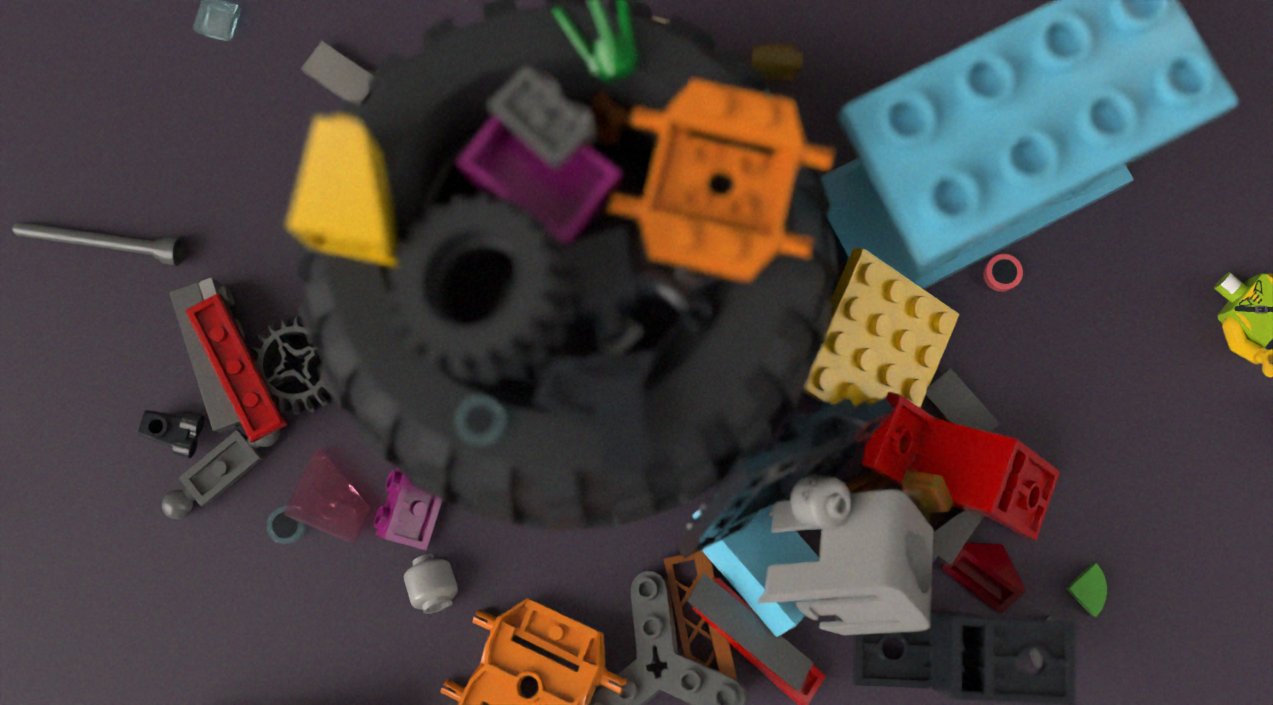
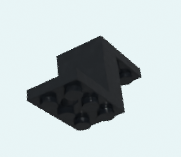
M931 611L930 627L925 630L853 635L852 684L859 686L932 689L952 700L1076 705V622L994 618L968 612ZM889 637H897L901 641L902 651L895 658H887L882 651L883 642ZM1036 649L1041 654L1042 665L1036 672L1029 673L1023 666V656L1027 651Z

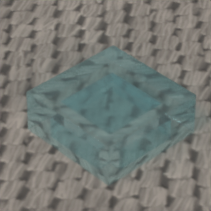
M201 0L193 29L197 34L231 42L241 9L237 4L222 0Z

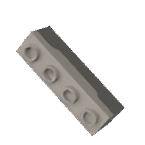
M208 278L200 281V283H194L171 291L169 294L213 431L226 434L243 428L184 311L219 293L223 296L232 314L230 307L234 306V299L227 285L223 286V284L215 279ZM235 319V322L237 323V325H238V327H239V329H240V331H241V333H242V335H243V337H244V339H245V333H244L243 327H242L241 323L239 322V320H238V319Z

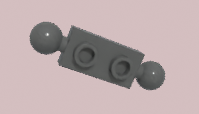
M280 429L256 442H250L249 438L242 431L236 430L179 477V480L186 488L184 490L170 491L164 496L162 500L164 514L171 519L178 520L190 514L194 500L201 507L208 506L264 459L256 449L275 444L279 439Z

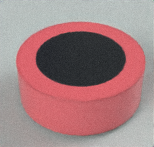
M1009 254L996 255L987 262L983 271L986 284L998 292L1011 290L1020 283L1023 276L1021 263Z

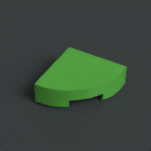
M1091 563L1065 587L1091 616L1096 617L1100 613L1107 597V584L1105 576L1097 563Z

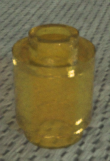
M762 42V46L753 45L751 67L762 75L764 79L794 80L795 73L802 72L803 51H796L797 46L793 43Z

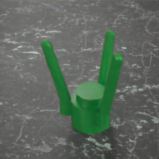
M590 0L603 38L594 44L596 50L594 54L560 7L554 9L555 16L587 61L592 76L600 74L603 82H610L623 78L635 71L634 61L638 60V56L633 45L626 0H618L623 42H621L619 35H612L601 1Z

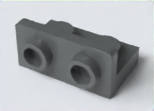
M526 66L488 106L497 118L557 171L583 143L589 146L595 140L594 126L591 125L594 120L581 105L574 102L570 106L560 97L561 91L549 76L544 73H540L537 76Z

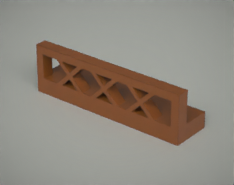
M702 550L687 558H684L682 554L663 558L684 656L709 668H712L709 665L715 657L718 672L737 680L729 642L710 624H708L710 634L701 629L705 622L703 618L695 625L683 616L682 607L703 573L711 579L715 578L711 560ZM694 560L697 576L691 586L687 588L675 579L672 564ZM677 586L686 591L681 601ZM685 623L694 629L689 638ZM698 632L709 638L713 645V650L705 663L692 655L690 644Z

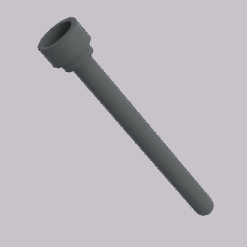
M17 222L12 227L13 233L17 236L154 255L155 259L167 265L179 266L183 261L185 253L183 238L165 235L163 238H157L156 241L25 222Z

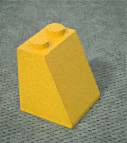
M334 115L332 120L316 117L288 227L313 249L398 266L400 258L395 253L399 247V240L381 152L358 120L343 115Z

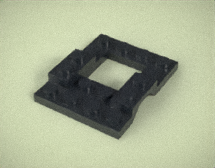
M846 398L834 404L831 401H826L815 408L808 416L804 417L802 413H799L783 424L782 429L784 432L779 439L769 445L761 455L754 457L752 453L747 454L731 466L733 471L731 476L721 481L715 487L717 494L699 508L701 512L699 517L684 527L686 533L676 545L683 557L687 558L744 530L759 511L784 499L791 501L792 491L801 478L810 474L834 478L894 412L893 407L886 398L872 404L864 401L856 407L849 398Z

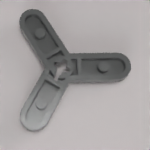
M645 571L636 576L631 584L630 593L637 659L617 674L627 679L626 686L613 682L624 687L621 695L603 686L593 694L589 705H646L662 691L692 705H747L748 693L741 682L678 654L671 589L667 579L653 571ZM656 646L660 660L668 664V669L662 671L661 678H659L658 673L651 672V665L657 662V652L654 651Z

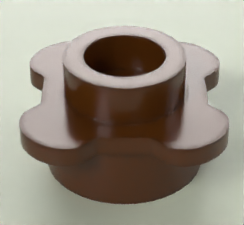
M599 93L593 98L594 105L588 107L586 111L594 120L591 124L594 126V138L602 140L605 145L610 146L618 142V133L622 126L629 123L630 117L625 108H619L611 102L610 96L607 93ZM604 115L608 117V123H606Z

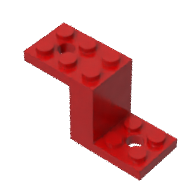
M888 391L886 400L893 407L894 412L867 442L862 464L914 495L992 518L1020 536L1037 541L1060 471L1018 439L936 419L903 395Z

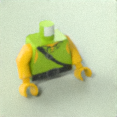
M1228 272L1216 283L1214 289L1228 300L1217 317L1223 324L1222 329L1229 349L1253 364L1261 363L1263 373L1267 377H1273V364H1271L1273 363V273H1260L1243 283L1231 272Z

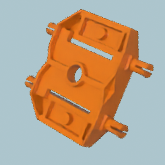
M693 80L670 105L667 111L661 113L636 106L632 126L657 130L658 135L661 137L646 197L639 200L614 193L610 212L636 217L637 222L642 224L650 259L750 282L774 258L775 254L780 255V251L808 258L812 238L785 233V230H781L795 168H800L801 163L829 169L833 150L806 145V142H802L803 138L793 102ZM688 130L776 149L775 156L718 144L687 137ZM716 175H726L733 180L735 186L728 195L717 196L709 190V181Z
M526 598L497 617L483 611L481 608L477 610L475 615L479 617H474L473 623L491 631L485 644L481 663L466 687L448 678L443 684L446 687L441 688V694L459 701L458 705H485L483 704L484 702L490 705H589L597 686L603 685L621 695L624 687L613 682L626 686L627 679L608 671L605 667L604 633L533 599ZM514 635L580 666L578 672L513 641ZM528 675L533 676L539 686L537 694L532 698H527L521 691V682Z

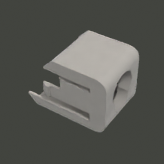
M880 490L850 494L851 502L847 518L840 526L834 529H822L820 560L817 562L769 566L766 574L765 592L758 600V603L837 598L834 600L796 602V607L813 620L818 619L819 615L836 614V621L820 622L819 628L841 635L909 632L928 629L930 627L933 529L905 493L895 490ZM791 501L777 502L768 512V517L773 516L771 533L820 529L798 521L793 514Z

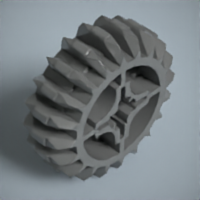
M296 316L294 325L289 318L285 317L281 321L282 329L274 324H270L268 326L272 334L270 337L263 334L258 335V340L264 344L261 349L258 347L250 348L251 353L258 356V360L255 361L281 412L287 413L292 408L294 414L301 415L305 406L309 412L314 413L317 411V400L323 406L330 404L326 396L330 392L322 379L319 380L316 375L317 366L322 359L316 348L308 346L298 350L290 342L296 338L308 337L302 316ZM278 351H280L282 361L273 373L274 360ZM293 355L305 361V363H301L304 365L302 370L304 374L293 369V367H297L294 365L296 359ZM300 380L309 390L298 394H288L280 386L284 383L290 384L293 381Z

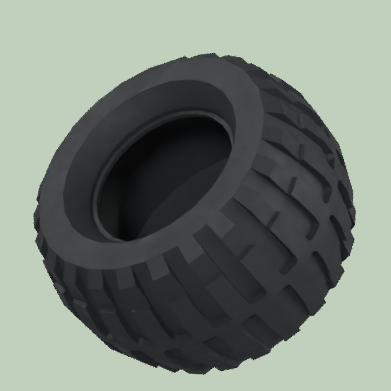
M493 0L481 4L485 20L457 28L449 15L422 32L423 36L420 38L423 50L408 60L403 59L393 51L371 74L372 77L368 80L372 95L364 104L348 99L340 115L348 116L361 122V126L364 127L382 154L400 245L401 242L408 243L413 235L409 231L418 220L425 223L431 218L428 212L438 205L442 204L447 209L452 206L451 200L453 198L467 195L476 202L478 194H486L463 176L457 161L493 118L494 114L490 111L488 104L526 66L537 76L540 73L549 76L561 91L559 96L570 106L576 102L586 110L594 105L593 98L595 95L607 93L612 103L628 111L629 123L620 129L618 133L619 140L616 144L609 146L605 145L602 140L595 139L589 149L620 171L622 182L641 190L645 195L661 136L658 135L657 130L632 126L636 106L661 113L667 111L670 105L693 80L764 96L767 84L762 75L739 56H735L731 51L727 50L720 56L714 53V40L710 33L674 15L666 25L660 24L652 20V12L649 5L639 0H626L633 45L638 56V60L634 61L636 69L631 74L618 80L603 82L600 74L592 76L587 61L554 14V9L560 7L594 54L596 52L594 44L603 38L591 6H585V0H545V7L517 9L515 0ZM609 0L604 12L612 35H619L621 42H623L618 0ZM604 115V119L608 123L609 119ZM800 129L801 135H802V138H803V139H802V142H806V143H807V140H806V138H805V136H804L802 130ZM688 130L687 137L772 156H775L776 149ZM801 163L800 168L796 167L781 230H785V233L812 238L808 258L780 251V255L775 254L774 258L750 282L724 277L692 293L691 301L700 300L706 303L713 318V325L709 323L707 318L697 317L693 322L697 326L700 336H694L687 330L681 315L677 323L656 347L648 351L655 354V357L642 386L641 395L650 469L603 474L598 430L535 405L534 400L541 386L540 379L527 377L525 384L521 375L512 378L502 373L503 378L500 382H485L480 378L471 381L442 369L416 353L407 344V337L400 334L393 320L394 316L398 313L389 308L388 293L389 291H395V285L388 282L390 268L393 265L313 249L297 235L299 278L306 282L307 287L305 291L308 298L300 300V313L310 345L318 350L323 365L320 366L321 379L341 409L347 411L359 429V438L382 459L392 463L412 481L413 486L443 501L463 508L479 518L553 532L622 527L686 505L733 473L731 466L747 454L752 453L754 456L780 423L796 407L811 375L812 366L822 346L826 343L832 310L829 303L833 281L838 275L835 239L830 229H828L827 214L831 203L816 166ZM720 174L714 176L708 183L709 190L717 196L728 195L735 186L729 176ZM456 283L452 296V311L457 325L463 327L458 312ZM476 404L489 406L496 416L494 429L489 434L481 437L471 435L463 424L465 412Z

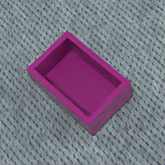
M495 115L457 161L463 176L486 194H494L499 200L508 197L519 202L525 209H530L558 236L564 245L580 240L610 202L614 193H617L621 188L620 171L582 144L556 171Z

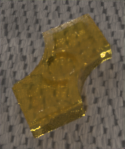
M908 471L902 480L903 488L895 490L905 493L928 523L930 521V513L949 512L953 504L942 476Z

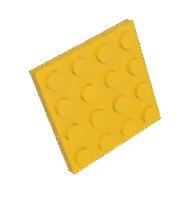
M853 248L830 301L832 310L826 343L822 346L812 366L811 375L803 392L821 403L831 401L834 404L849 398L856 407L864 401L872 404L886 398L889 391L903 395L921 408L927 388L931 384L960 314L866 249Z

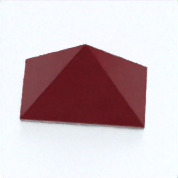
M965 543L951 565L942 564L941 566L942 570L1001 614L1016 602L1026 590L1003 544Z

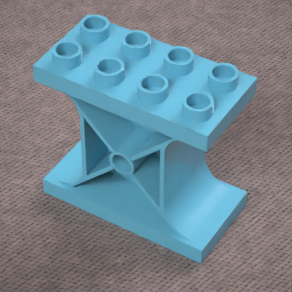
M1057 0L843 107L838 119L857 151L859 158L821 177L831 203L827 214L828 229H830L835 239V247L845 265L853 248H864L922 289H926L1125 187L1134 180L1125 165L1126 163L1224 114L1238 102L1177 0Z

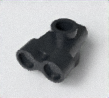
M146 410L143 413L138 435L173 448L172 451L175 455L191 459L197 450L198 437L203 430L205 417L188 411L182 416ZM162 422L163 429L161 432L158 433V427Z

